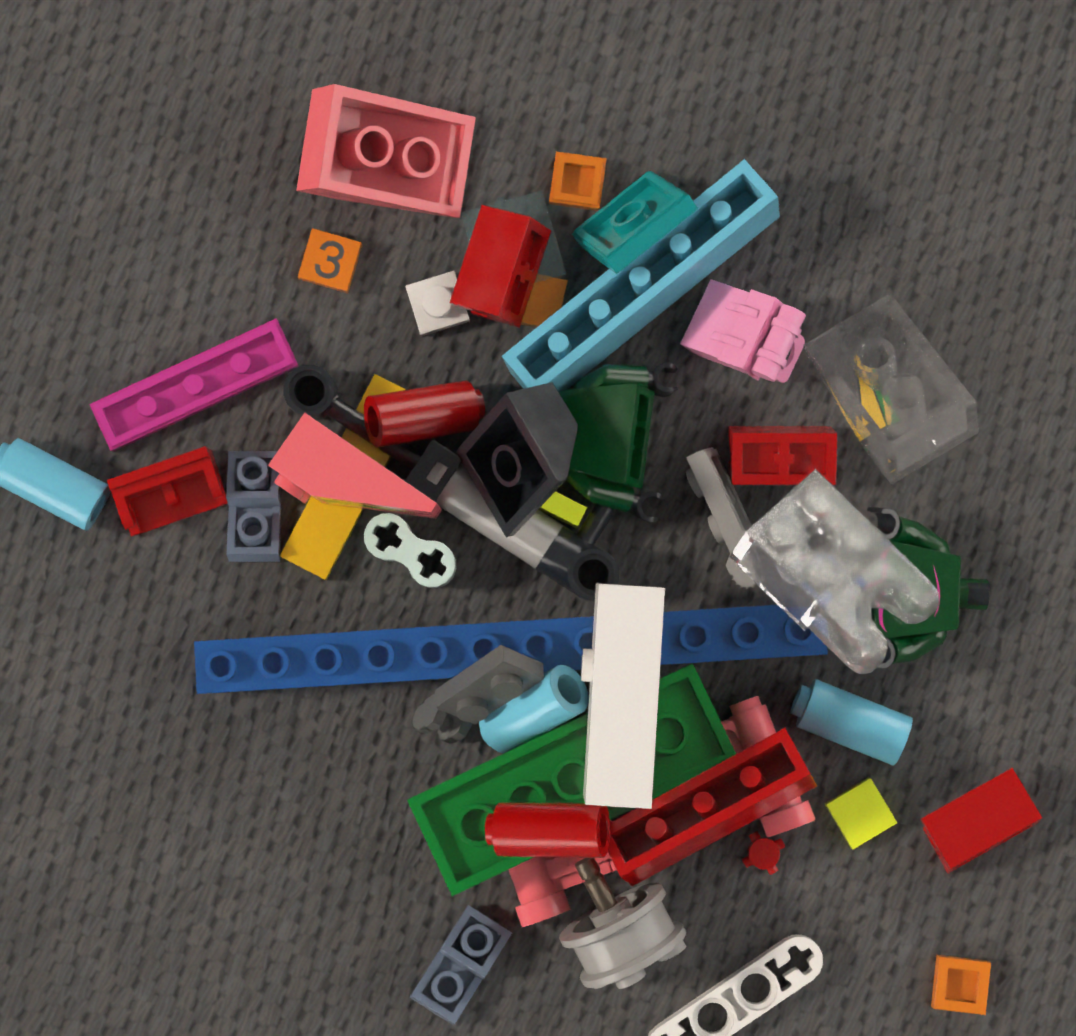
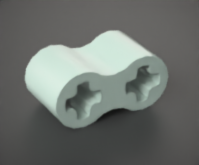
M383 513L373 517L366 526L364 542L368 551L378 559L404 564L409 569L412 577L420 585L428 588H440L447 585L453 579L457 569L453 552L444 543L417 538L412 533L409 525L400 516L392 513ZM393 524L398 525L399 528L396 535L402 540L401 545L398 548L389 545L385 551L378 549L381 540L376 536L377 530L380 527L388 530ZM436 551L442 552L444 555L441 558V563L447 567L445 573L442 576L433 573L429 579L424 578L422 574L425 567L419 562L421 556L426 554L432 557Z

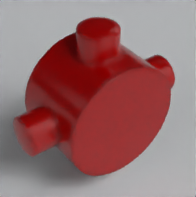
M758 831L749 835L751 843L747 851L748 856L742 858L743 864L746 868L754 865L759 869H767L769 875L778 871L776 864L780 858V850L785 848L783 840L779 838L773 841L770 838L761 837Z

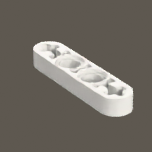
M790 935L782 939L657 1024L649 1032L648 1036H661L663 1034L680 1036L686 1031L679 1022L688 1017L693 1032L697 1036L733 1035L815 979L823 966V955L819 946L811 938L804 935ZM796 945L801 951L810 948L812 954L807 958V963L810 967L804 972H801L797 967H793L783 973L784 978L790 983L780 989L775 974L765 966V963L774 958L777 968H780L791 959L788 953L791 947ZM759 973L769 980L770 991L764 1000L750 1002L742 996L741 984L748 975ZM718 1003L726 1009L727 1021L720 1030L707 1031L698 1024V1013L704 1005Z

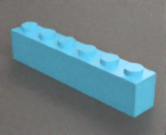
M744 159L693 200L698 207L694 213L618 274L608 269L503 354L502 358L509 372L523 389L553 382L558 392L567 390L578 379L586 375L780 217L778 196Z

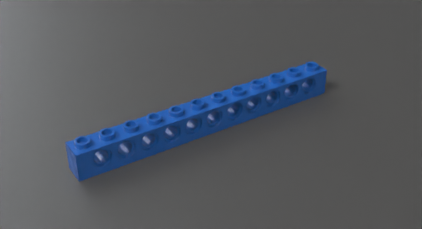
M824 602L670 611L663 613L660 665L828 654ZM594 616L194 641L197 694L453 678L500 645L543 663L544 672L557 665H566L574 670H582L583 649H592Z

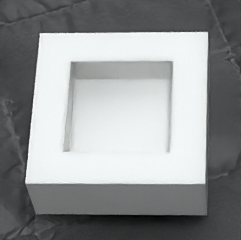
M455 271L405 286L421 337L470 322L466 309L450 303L457 281Z

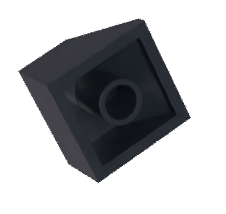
M553 382L506 393L456 450L506 538L514 536L567 480L578 424Z

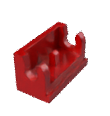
M481 205L450 303L454 306L470 310L471 314L520 328L551 230L530 216Z
M728 426V441L730 445L728 470L732 485H836L837 432L831 426Z
M206 446L107 480L125 530L129 529L132 537L228 504L226 499L227 493L213 452Z
M1011 768L921 818V822L924 825L922 828L946 872L950 873L1040 822L1042 816L1014 769Z

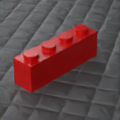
M783 728L652 800V809L636 808L610 823L608 853L620 877L633 887L817 787V784L786 728Z

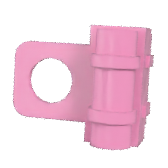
M711 279L680 344L693 354L746 373L755 380H759L761 377L772 382L785 383L788 381L805 344L800 328L806 314L794 307L783 304L775 297L752 289L750 292ZM789 351H790L789 358H788V360H786V357H787V355H788V353H789Z

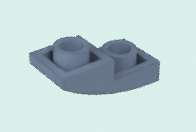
M228 451L226 499L229 506L227 558L229 562H280L281 487L274 483L279 473L268 466L278 451Z
M468 905L410 995V998L454 1025L512 933Z

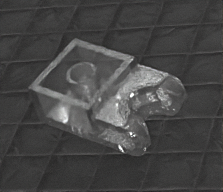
M816 469L751 526L729 556L804 631L809 628L845 665L858 674L873 672L883 662L888 649L886 638L871 618V608L886 609L906 624H917L928 619L939 606V592L931 581Z

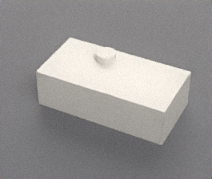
M596 583L592 649H583L581 681L590 682L583 786L585 805L652 809L665 588Z

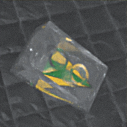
M891 294L886 295L803 345L804 351L861 445L891 485L979 433L976 400Z

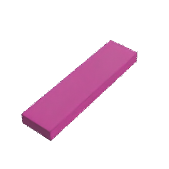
M276 318L89 405L110 451L114 452L297 368L299 365Z

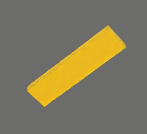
M374 374L356 410L364 414V403L368 396L406 389ZM347 428L341 437L384 467H386L391 456L374 447ZM311 496L280 557L327 580L364 509L321 503Z

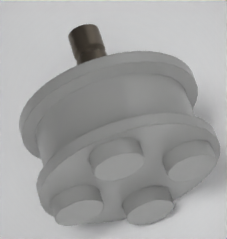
M584 858L575 864L581 879L585 880L584 884L596 907L588 910L570 923L561 932L559 939L563 947L574 949L584 968L580 974V980L585 987L598 989L614 982L618 989L629 987L645 977L646 972L644 968L656 961L668 960L686 948L683 941L686 936V930L681 922H672L662 903L666 891L661 883L644 884L614 896L604 875L600 873L601 869L595 858Z

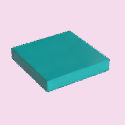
M647 171L577 227L572 235L585 251L618 274L694 213L698 207L689 194L653 171Z

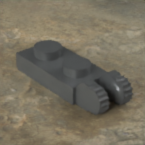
M500 645L437 688L435 694L427 698L420 706H417V710L414 711L415 714L412 717L413 728L423 734L432 733V730L438 729V738L443 742L453 745V743H457V740L460 741L467 736L472 724H477L479 721L484 720L488 714L512 699L519 697L523 692L544 679L543 663Z

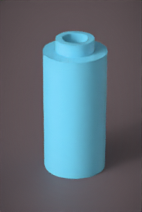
M20 438L15 439L11 445L4 442L0 446V487L85 531H88L94 525L111 491L107 483Z
M557 665L544 673L542 681L523 692L519 697L512 699L488 714L484 720L479 721L481 736L495 751L504 754L584 712L589 702L587 687L584 681H581V676L574 669L566 665Z
M817 679L813 680L810 687L800 686L790 714L798 716L797 728L893 766L897 763L903 752L913 722V718Z

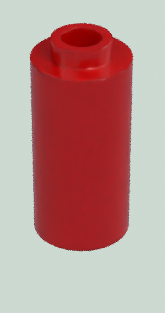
M468 380L366 397L364 403L366 431L371 443L376 448L471 432L479 425V420L483 419L485 415L483 395L479 389H474Z
M500 802L496 805L494 813H489L486 817L485 839L488 845L494 847L497 856L604 858L607 855L610 842L609 812L607 806L585 805V803Z

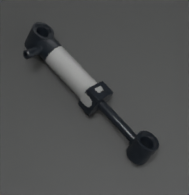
M302 365L295 368L287 376L283 385V396L287 405L299 417L306 413L315 420H325L329 416L372 444L366 431L364 414L340 400L341 393L338 392L334 379L323 368L316 365ZM309 380L320 381L325 387L323 399L314 406H305L298 399L300 387ZM433 439L424 453L408 443L378 447V449L412 470L405 482L435 501L439 507L579 598L586 601H595L596 590L585 588L578 579L579 568L588 561H597L605 566L608 572L606 584H618L619 567L616 560L608 552L594 545L615 514L614 509L596 504L577 534L538 509L514 536L506 538L458 455Z

